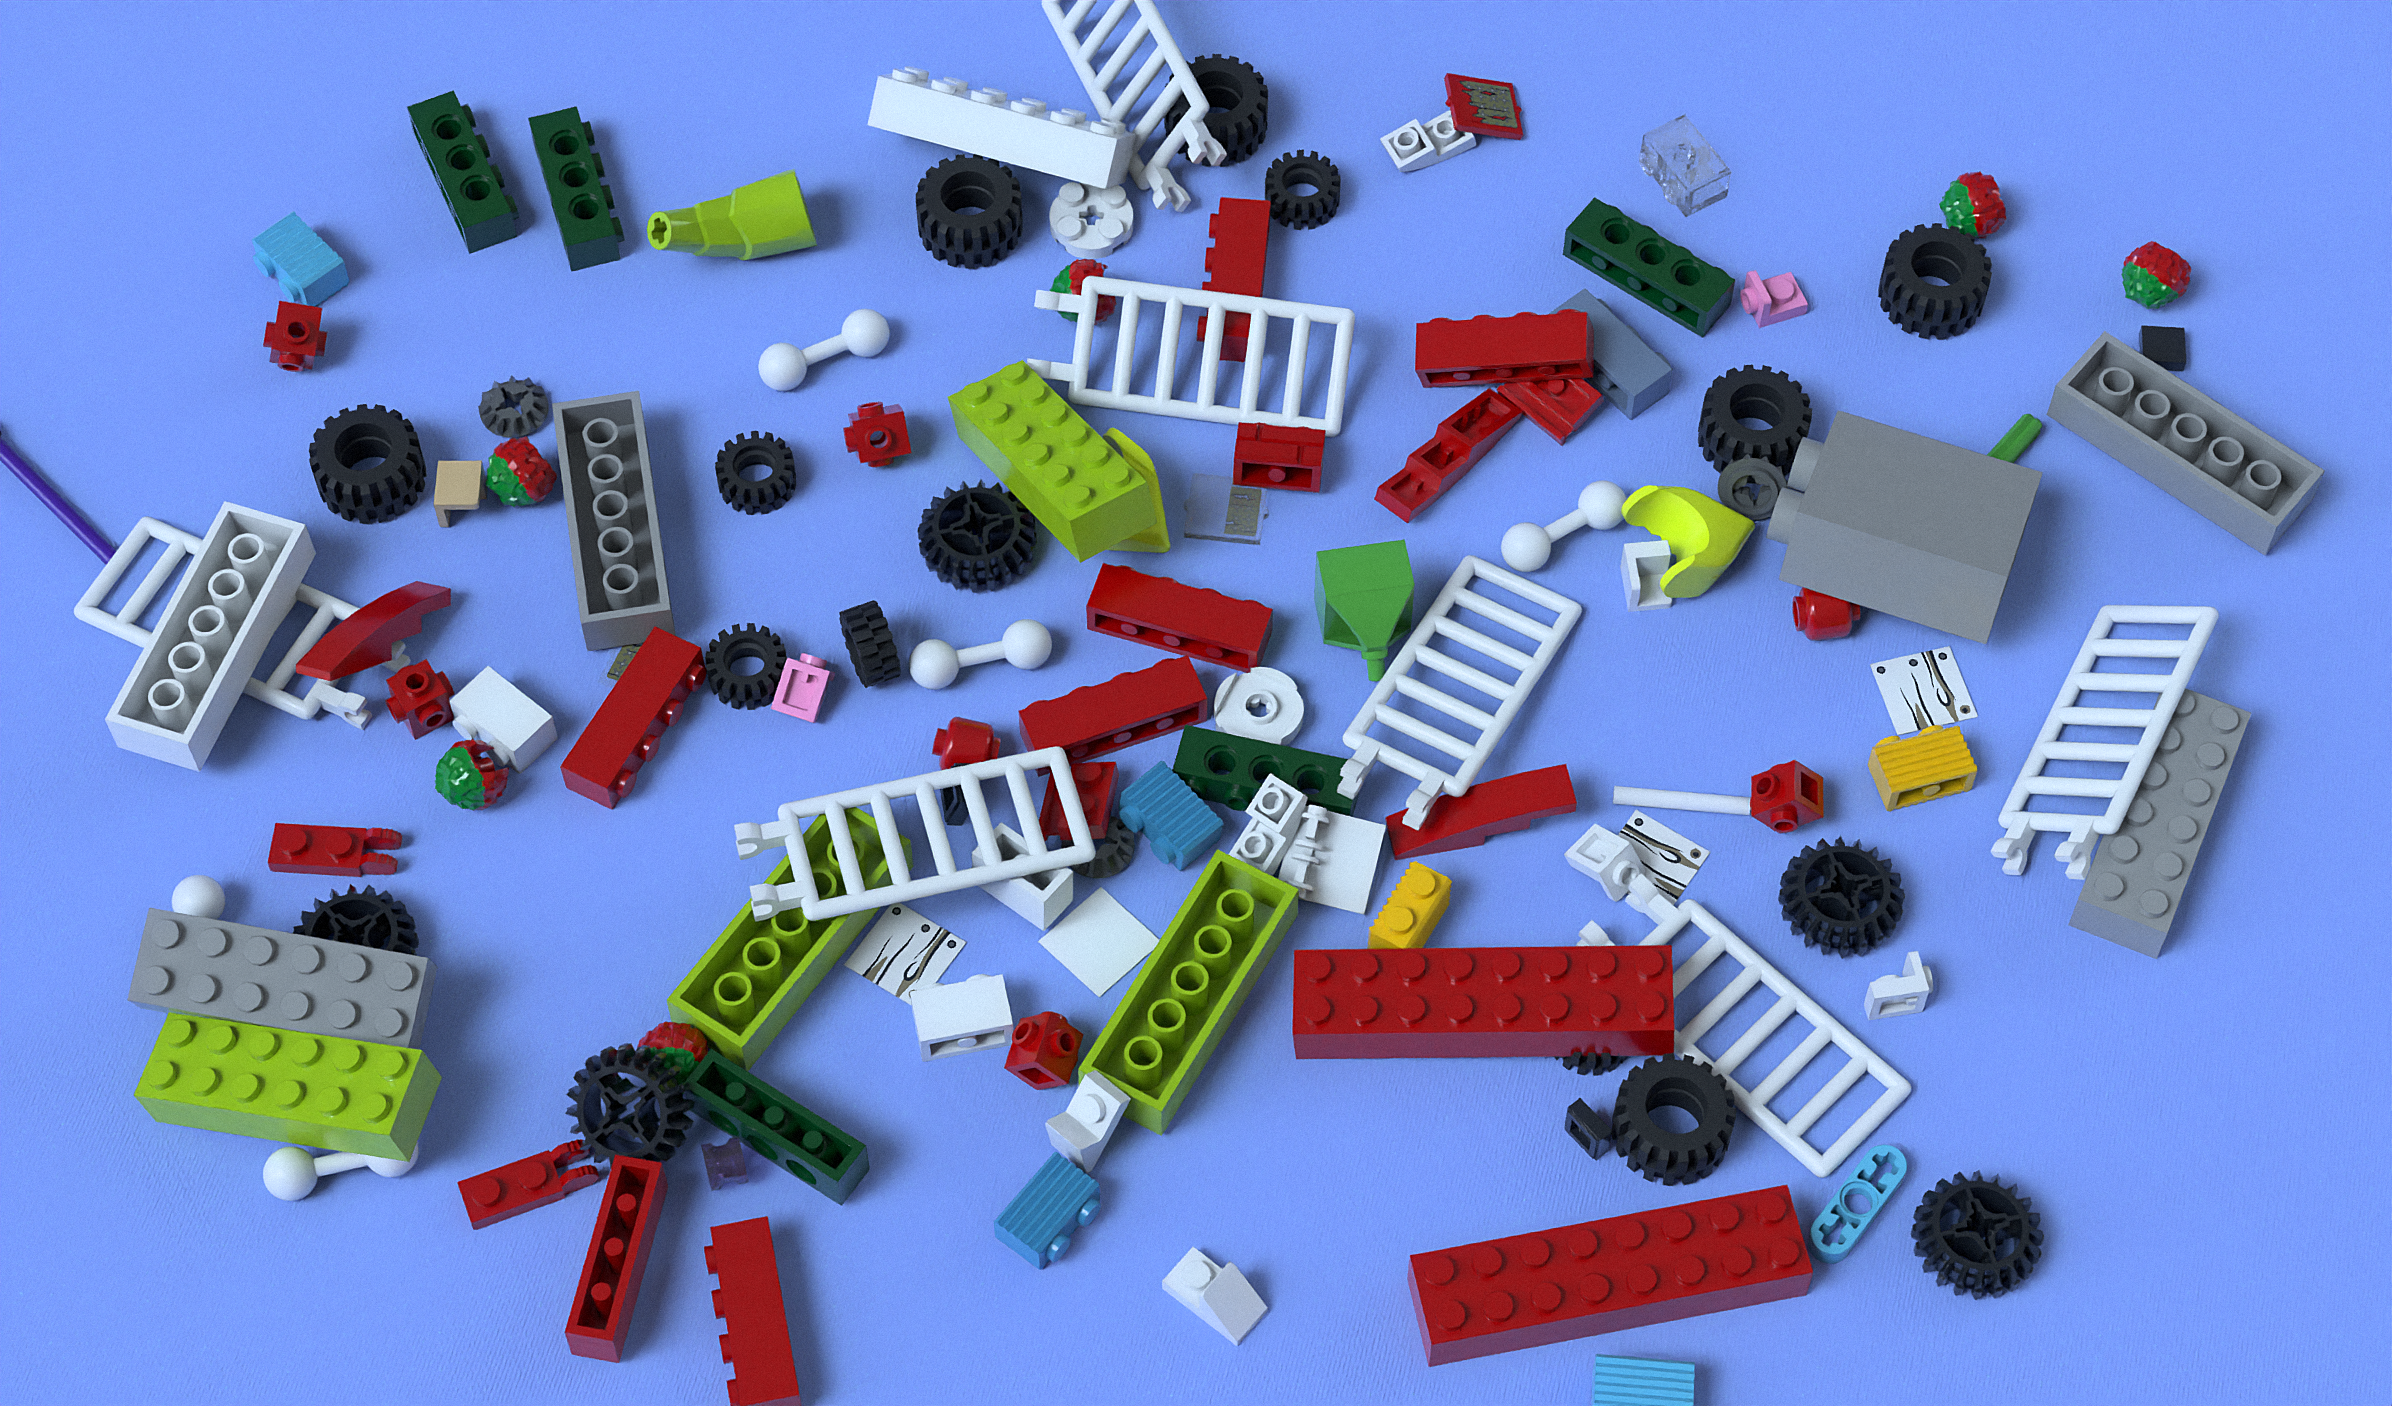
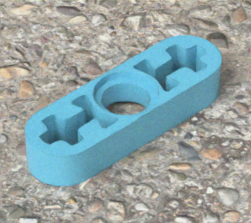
M1877 1145L1871 1148L1817 1217L1808 1237L1809 1251L1817 1260L1828 1264L1844 1260L1901 1186L1906 1174L1907 1161L1900 1150L1890 1145ZM1885 1162L1893 1166L1891 1173L1886 1172L1878 1181L1877 1187L1870 1183L1877 1166H1882ZM1850 1194H1861L1869 1200L1871 1209L1864 1214L1852 1213L1846 1208L1844 1199ZM1839 1220L1845 1226L1841 1231L1838 1243L1833 1242L1830 1246L1824 1245L1822 1243L1824 1235H1830Z

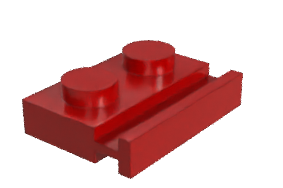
M1582 378L1509 382L1497 388L1499 395L1522 410V415L1561 446L1566 443V438L1573 431L1576 432L1604 402L1602 394Z
M1116 761L1072 763L1071 773L1091 838L1105 839L1119 779ZM1051 769L1039 817L1044 841H1048L1049 836L1059 835L1061 840H1073Z

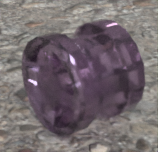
M739 1136L729 1138L726 1144L715 1146L712 1143L701 1145L711 1191L720 1190L724 1183L733 1181L739 1185L749 1183Z

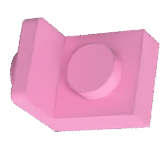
M1756 270L1747 272L1744 289L1740 291L1741 303L1747 314L1752 313L1759 328L1806 314L1808 303L1791 272L1762 281Z
M801 653L799 661L787 658L771 709L816 723L829 681H833L835 672L825 669L827 660Z

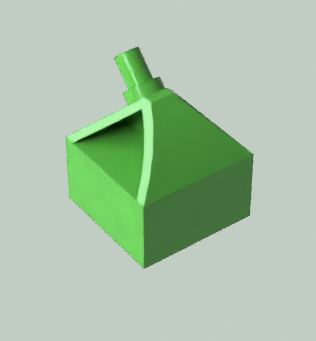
M1405 539L1316 552L1314 601L1323 644L1361 651L1362 659L1367 661L1369 681H1380L1386 673L1384 658L1388 656V647L1411 631L1415 583Z

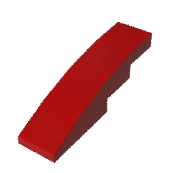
M1488 388L1439 423L1435 436L1408 455L1405 467L1378 486L1374 500L1406 523H1409L1463 478L1521 418L1523 411L1491 388Z
M415 581L382 595L355 611L328 632L296 663V673L333 681L391 661L392 642L422 633L421 615L451 606V588Z
M1562 764L1469 786L1466 793L1461 797H1454L1449 794L1439 796L1419 831L1402 823L1403 817L1409 808L1386 816L1385 824L1394 859L1401 860L1484 845L1485 836L1529 829L1531 819L1576 812L1577 801L1567 765Z

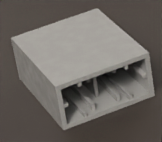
M1838 410L1825 443L1803 437L1798 447L1787 487L1805 493L1782 487L1777 498L1766 538L1788 545L1779 580L1986 644L2043 472Z

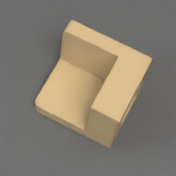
M438 461L434 508L440 527H449L451 510L478 509L480 499H487L488 487L485 485L487 479L482 461Z

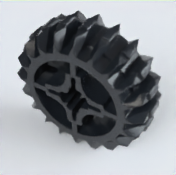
M982 479L978 482L977 487L969 488L962 481L960 490L957 492L946 486L944 499L933 496L930 503L931 509L923 510L921 516L922 523L918 527L920 554L925 558L929 572L937 571V577L941 583L952 578V585L956 591L966 583L969 584L973 593L977 590L978 585L986 584V587L992 592L995 587V581L1000 580L1004 584L1009 585L1011 573L1022 576L1025 569L1024 563H1031L1033 548L1037 544V533L1034 531L1036 529L1035 518L1029 513V509L1021 501H1018V498L1011 490L1003 493L999 482L989 489L985 488V483ZM972 528L976 530L977 535H973ZM978 537H982V544H980Z
M1841 836L1835 840L1834 846H1830L1823 838L1817 842L1816 850L1806 845L1801 850L1800 857L1793 856L1789 861L1787 870L1782 874L1780 880L1782 889L1779 891L1778 901L1783 906L1781 912L1783 921H1792L1790 927L1792 936L1805 933L1804 943L1806 948L1815 942L1821 944L1823 956L1830 951V947L1838 949L1841 959L1848 954L1849 948H1852L1860 957L1866 952L1868 945L1877 950L1882 945L1884 937L1890 938L1893 935L1896 924L1901 920L1903 914L1901 905H1903L1905 893L1903 889L1899 888L1901 884L1900 873H1890L1892 868L1891 858L1881 861L1877 860L1879 854L1877 847L1868 852L1861 850L1862 844L1860 839L1854 842L1852 847L1845 846ZM1823 876V885L1816 887L1815 892L1806 894L1805 887L1815 878ZM1876 900L1877 909L1869 916L1860 919V909L1866 907L1867 902Z
M351 884L345 895L339 896L337 891L331 889V900L325 903L315 898L313 903L315 912L302 911L301 921L303 925L293 927V934L327 939L333 932L334 938L332 941L346 943L347 940L348 944L376 949L383 946V940L391 934L386 948L387 951L417 956L415 949L418 948L419 938L415 932L416 925L413 917L407 914L406 907L400 900L393 901L392 895L387 890L377 896L375 889L370 885L366 887L362 894H358L356 887Z
M624 1043L618 1047V1050L615 1047L609 1046L601 1050L600 1057L593 1055L588 1058L584 1063L586 1069H581L575 1073L573 1078L579 1086L570 1088L566 1095L577 1102V1104L568 1107L565 1114L577 1117L578 1123L571 1127L570 1133L579 1134L582 1132L586 1140L582 1141L580 1150L586 1151L591 1147L596 1149L594 1163H601L609 1157L611 1169L615 1155L660 1162V1159L668 1161L675 1156L676 1151L674 1147L679 1148L687 1141L688 1138L682 1131L691 1128L694 1120L685 1115L684 1112L693 1109L695 1102L690 1099H683L682 1093L690 1089L689 1083L682 1082L678 1084L675 1076L680 1072L681 1066L675 1065L670 1069L664 1066L667 1053H659L651 1059L650 1045H642L636 1051L632 1043ZM618 1073L634 1075L643 1080L647 1085L644 1087L635 1086L627 1077L622 1079ZM641 1097V1100L633 1106L635 1111L620 1119V1116L628 1110L626 1105ZM601 1098L606 1107L605 1117L601 1109ZM656 1099L660 1107V1118L655 1112L654 1105ZM617 1129L625 1130L634 1139L639 1137L643 1143L628 1141L617 1135L614 1131Z
M1980 1170L1973 1173L1971 1181H1968L1960 1171L1954 1175L1952 1184L1942 1178L1937 1182L1935 1191L1928 1190L1924 1193L1921 1200L1923 1205L1917 1206L1913 1218L1917 1223L1912 1226L1911 1238L1918 1241L1913 1249L1915 1256L1926 1257L1922 1265L1924 1273L1936 1270L1939 1272L1936 1279L1938 1287L1946 1284L1948 1280L1954 1283L1953 1292L1955 1296L1960 1295L1964 1287L1971 1289L1974 1300L1981 1298L1984 1289H1987L1994 1299L2001 1295L2003 1286L2013 1292V1290L2018 1288L2020 1279L2026 1280L2031 1276L2034 1269L2032 1265L2037 1264L2042 1252L2038 1246H2041L2044 1234L2043 1231L2036 1229L2041 1221L2040 1213L2028 1212L2032 1205L2031 1197L2021 1199L2015 1197L2018 1191L2016 1183L2008 1186L2007 1189L1999 1186L2001 1183L1999 1174L1993 1176L1990 1182L1983 1181ZM1958 1209L1960 1213L1958 1223L1951 1225L1950 1230L1941 1232L1940 1219L1950 1211ZM2013 1238V1253L2005 1259L1996 1261L1994 1256L1997 1250L1996 1246L2002 1245L2005 1239Z

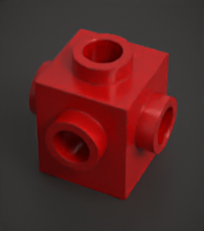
M279 300L276 323L267 321L263 347L271 348L269 362L277 363L279 368L291 372H301L304 368L313 369L315 356L324 357L328 333L319 330L323 308Z
M870 402L857 406L858 412L848 414L850 426L843 428L845 444L848 453L856 452L860 464L868 462L869 467H881L893 463V457L912 453L904 411L899 404L883 407V402ZM881 431L877 437L870 438L874 432Z
M427 659L415 665L405 666L394 676L386 679L391 695L390 698L385 700L386 705L396 723L404 722L415 740L455 720L449 697L455 695L454 690L445 673L440 671L436 674Z
M1796 760L1774 765L1767 771L1751 776V816L1780 834L1792 832L1799 826L1823 818V777Z
M1045 1011L1038 1015L1021 1018L1013 1031L1012 1044L1004 1069L1036 1090L1066 1085L1069 1083L1072 1071L1077 1064L1078 1051L1084 1034L1068 1024V1020L1056 1012Z

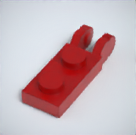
M275 823L267 863L270 871L350 877H362V874L390 875L397 871L398 860L388 854H366L367 849H399L403 835L387 828L373 827L367 830L366 828Z
M576 1139L569 1143L566 1142L558 1145L551 1152L546 1150L457 1182L473 1230L484 1228L565 1199L566 1194L578 1191L597 1182L599 1174L595 1165L592 1166L590 1164L568 1170L560 1178L556 1169L573 1164L576 1161L579 1162V1160L584 1159L590 1154V1149L586 1151L580 1150L581 1143L584 1140Z

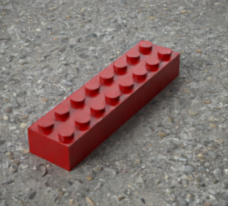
M1672 945L1294 950L1292 1035L1296 1059L1572 1056L1574 1052H1582L1581 1056H1588V1052L1596 1053V1056H1601V1053H1609L1610 1056H1618V1053H1620L1619 1056H1661L1674 1053Z
M1782 1185L1413 1254L1409 1257L1407 1280L1428 1366L1432 1367L1806 1296L1813 1276V1269L1788 1185Z

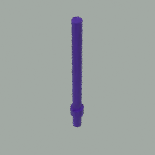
M0 431V461L107 565L116 550L1 438Z

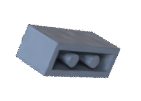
M1586 288L1549 313L1556 314L1563 309H1575L1588 313L1594 329L1593 377L1585 379L1630 421L1669 394L1673 369L1670 367L1667 359L1662 354L1654 352L1648 347L1633 327L1623 324L1612 313L1605 301L1599 298L1596 299Z

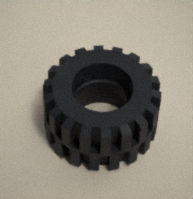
M1212 54V58L1207 59L1202 55L1195 57L1194 63L1186 61L1209 103V108L1219 107L1230 110L1219 114L1207 113L1202 119L1211 137L1222 145L1227 154L1219 166H1229V161L1232 160L1236 163L1244 161L1245 154L1253 155L1258 150V144H1263L1266 137L1268 89L1267 85L1263 84L1264 78L1260 72L1253 73V66L1248 62L1240 64L1239 58L1231 55L1228 59L1221 58V54ZM1173 73L1169 77V82L1174 77ZM1184 92L1164 117L1166 138L1191 107ZM1185 141L1177 153L1182 154L1185 152V159L1192 162L1188 154L1190 146ZM1205 156L1202 159V166L1211 167L1209 159Z
M965 154L955 155L956 160L952 161L945 158L939 161V168L931 166L926 171V178H921L917 185V222L919 237L922 238L923 246L927 251L932 250L935 259L938 261L947 259L948 265L957 267L958 264H965V269H974V264L982 263L983 267L992 265V259L994 258L1001 261L1007 257V249H1015L1018 244V237H1021L1023 231L1022 199L1017 177L1012 178V171L1007 166L1000 168L998 160L990 158L986 161L983 160L981 155L973 154V158H965ZM966 207H976L985 210L975 215L954 213Z
M1932 223L1931 228H1926L1924 224L1914 227L1913 233L1906 229L1900 233L1898 240L1894 239L1888 252H1886L1878 287V297L1881 298L1880 306L1883 312H1889L1888 319L1894 325L1901 323L1902 331L1908 334L1912 331L1918 332V337L1928 339V335H1935L1936 339H1946L1947 333L1957 336L1963 333L1964 327L1970 329L1975 324L1977 317H1980L1992 276V272H1990L1992 264L1990 257H1985L1986 249L1982 244L1975 245V237L1970 233L1963 235L1959 233L1960 228L1952 225L1950 229L1942 228V223ZM1920 277H1936L1950 285H1931L1921 280Z
M1753 364L1744 365L1743 371H1738L1734 367L1726 371L1725 378L1719 375L1713 380L1712 388L1708 387L1704 396L1698 427L1699 447H1703L1702 455L1706 461L1714 460L1713 469L1721 473L1728 466L1731 459L1737 461L1749 454L1751 458L1762 459L1766 456L1769 463L1775 467L1781 466L1783 476L1790 473L1800 442L1803 437H1808L1812 419V409L1809 408L1810 399L1807 393H1801L1802 385L1797 380L1788 381L1789 374L1781 370L1778 374L1771 372L1772 367L1762 365V370L1754 369ZM1756 418L1765 421L1773 428L1752 430L1742 426L1736 420ZM1749 475L1747 483L1756 484L1755 478Z
M367 404L357 405V410L349 411L347 407L339 411L340 416L337 418L329 416L323 421L325 429L317 428L313 434L315 442L309 445L310 466L319 495L323 503H327L328 509L334 514L340 512L344 520L351 522L357 517L360 524H369L370 519L378 518L379 523L388 521L387 516L393 513L398 517L405 512L404 506L406 504L413 506L418 500L416 492H423L425 487L424 477L427 476L417 433L414 432L413 425L408 418L403 420L401 413L395 409L387 413L386 407L378 404L373 409H368ZM380 457L386 459L372 469H350L354 464L366 458Z
M1674 1053L1663 1055L1661 1062H1657L1654 1056L1645 1059L1643 1069L1636 1065L1629 1071L1628 1079H1623L1619 1087L1612 1118V1140H1617L1616 1151L1619 1157L1628 1156L1626 1166L1633 1172L1639 1168L1644 1171L1643 1179L1653 1182L1656 1176L1663 1178V1185L1673 1186L1674 1179H1681L1683 1185L1692 1184L1695 1174H1698L1702 1179L1710 1175L1713 1165L1718 1167L1724 1159L1725 1151L1728 1150L1736 1119V1108H1733L1735 1101L1732 1090H1725L1727 1081L1721 1073L1713 1076L1711 1074L1713 1066L1705 1061L1701 1066L1693 1063V1056L1684 1054L1683 1060H1675ZM1661 1106H1676L1688 1111L1696 1119L1699 1127L1688 1133H1669L1657 1127L1649 1118L1648 1113Z

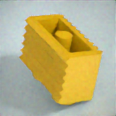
M1941 725L1929 726L1923 729L1918 736L1902 740L1899 736L1886 737L1872 747L1867 764L1886 811L1889 812L1894 809L1899 810L1903 806L1909 807L1912 804L1917 805L1920 802L1925 803L1936 798L1942 799L1954 793L1968 792L1972 789L1977 774V765L1974 764L1970 749L1967 748V742L1964 741L1963 734L1958 725L1945 729Z
M1417 861L1410 862L1409 869L1405 870V876L1400 878V883L1396 884V890L1391 892L1390 898H1387V904L1383 905L1382 912H1378V919H1374L1373 926L1369 927L1367 949L1423 948L1450 904L1449 897L1451 896L1450 888L1452 887V881Z

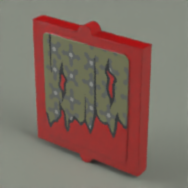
M1451 73L1445 75L1444 82L1448 97L1445 104L1450 107L1454 130L1521 140L1523 131L1519 114L1522 109L1517 106L1512 83Z

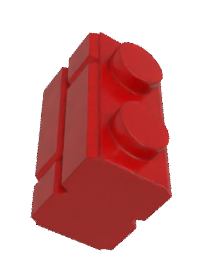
M1239 422L1234 451L1233 485L1320 493L1326 430L1311 429L1305 426L1287 427L1268 425L1261 422Z

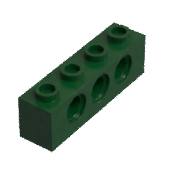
M453 90L407 106L413 134L469 254L516 238L517 235L513 221L519 218L516 204L511 194L504 196L501 191L502 188H505V184L497 164L491 166L488 164L487 158L491 157L484 136L482 134L475 136L472 130L476 127V123L469 105L461 106Z
M577 106L528 118L534 148L571 272L621 260L618 243L625 241L619 217L611 218L609 210L615 209L609 184L601 186L599 178L605 177L599 152L591 154L589 148L595 145L590 122H581Z
M1594 197L1566 229L1563 255L1702 338L1731 305L1735 279L1730 277L1721 268L1713 267L1694 256L1687 248L1677 246L1658 235L1653 228L1641 225L1624 215L1621 210L1613 205H1607Z
M1185 725L1172 769L1173 773L1178 774L1179 778L1184 780L1186 786H1189L1192 792L1197 794L1198 798L1225 804L1228 808L1236 811L1247 810L1263 785L1257 781L1267 779L1269 774L1274 775L1307 796L1305 806L1315 805L1326 808L1327 811L1353 817L1359 795L1358 792L1352 800L1337 793V788L1344 778L1340 775V772L1348 759ZM1224 769L1230 771V773L1218 775L1214 771ZM1307 788H1313L1318 790L1319 792L1315 794H1307L1302 792V790Z
M712 1049L685 1081L690 1085V1089L684 1092L685 1098L695 1102L694 1108L690 1111L841 1206L870 1170L865 1144Z

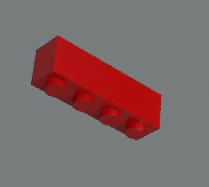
M1220 197L1218 214L1211 213L1209 221V239H1215V247H1207L1205 256V273H1211V282L1203 281L1202 290L1254 297L1263 296L1271 201ZM1207 308V316L1198 317V342H1205L1209 308ZM1226 310L1219 360L1245 362L1251 322L1250 313Z
M1563 309L1556 314L1538 315L1533 312H1520L1515 314L1514 317L1495 318L1491 315H1477L1470 320L1455 321L1440 317L1434 318L1430 322L1416 323L1415 371L1423 388L1593 377L1594 329L1587 312Z
M1102 564L1086 605L1088 630L1179 655H1188L1190 658L1245 673H1251V668L1260 667L1272 634L1273 609L1265 607L1255 600L1243 601L1224 596L1214 589H1198L1180 584L1169 577L1158 578L1139 573L1135 569L1124 565Z
M654 626L561 764L560 768L567 789L611 810L614 809L621 797L625 798L631 793L636 783L638 771L645 761L650 762L655 757L660 746V738L668 726L673 727L678 722L683 712L684 702L692 691L696 692L700 689L705 680L707 670L701 647Z
M1188 655L1177 659L1167 658L1157 662L1150 668L1134 673H1120L1110 681L1092 687L1081 686L1072 690L1067 695L1049 701L1038 700L1031 703L1025 709L1018 711L1020 735L1028 752L1055 746L1063 748L1071 767L1072 763H1083L1182 730L1185 725L1194 726L1206 722L1207 697ZM1051 766L1035 769L1038 777L1049 774Z
M615 1155L564 1332L572 1355L614 1363L620 1362L668 1189L663 1164L660 1162Z
M768 1216L710 1227L713 1245L704 1246L708 1274L718 1273L720 1289L711 1290L716 1319H726L728 1333L719 1335L723 1363H733L735 1379L726 1380L730 1405L802 1406Z

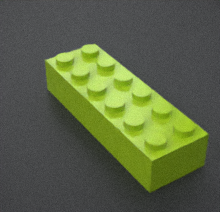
M1023 360L1007 365L1000 371L976 383L968 384L962 390L947 397L959 438L1080 563L1157 524L1147 481Z
M857 807L844 809L865 890L893 885L875 818ZM826 813L820 814L805 831L803 839L819 900L847 895ZM898 833L908 871L910 872L914 867L911 840ZM788 853L763 884L777 886L795 882ZM750 898L667 998L671 1022L678 1024L686 1023L690 1024L691 1028H697L703 1033V1037L707 1041V1048L716 1051L744 1070L749 1071L881 907L816 921L806 919L802 907L780 911L771 918L755 922L751 906L752 898Z
M1217 849L1078 1069L1079 1085L1085 1074L1094 1070L1098 1071L1131 1098L1122 1116L1162 1136L1298 915L1299 889Z
M169 1012L133 1096L151 1117L160 1123L410 1162L442 1076L423 1050Z

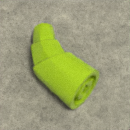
M795 168L735 188L729 195L700 202L692 207L657 211L651 215L647 225L648 239L655 249L692 253L695 256L737 257L744 261L817 246L813 226Z

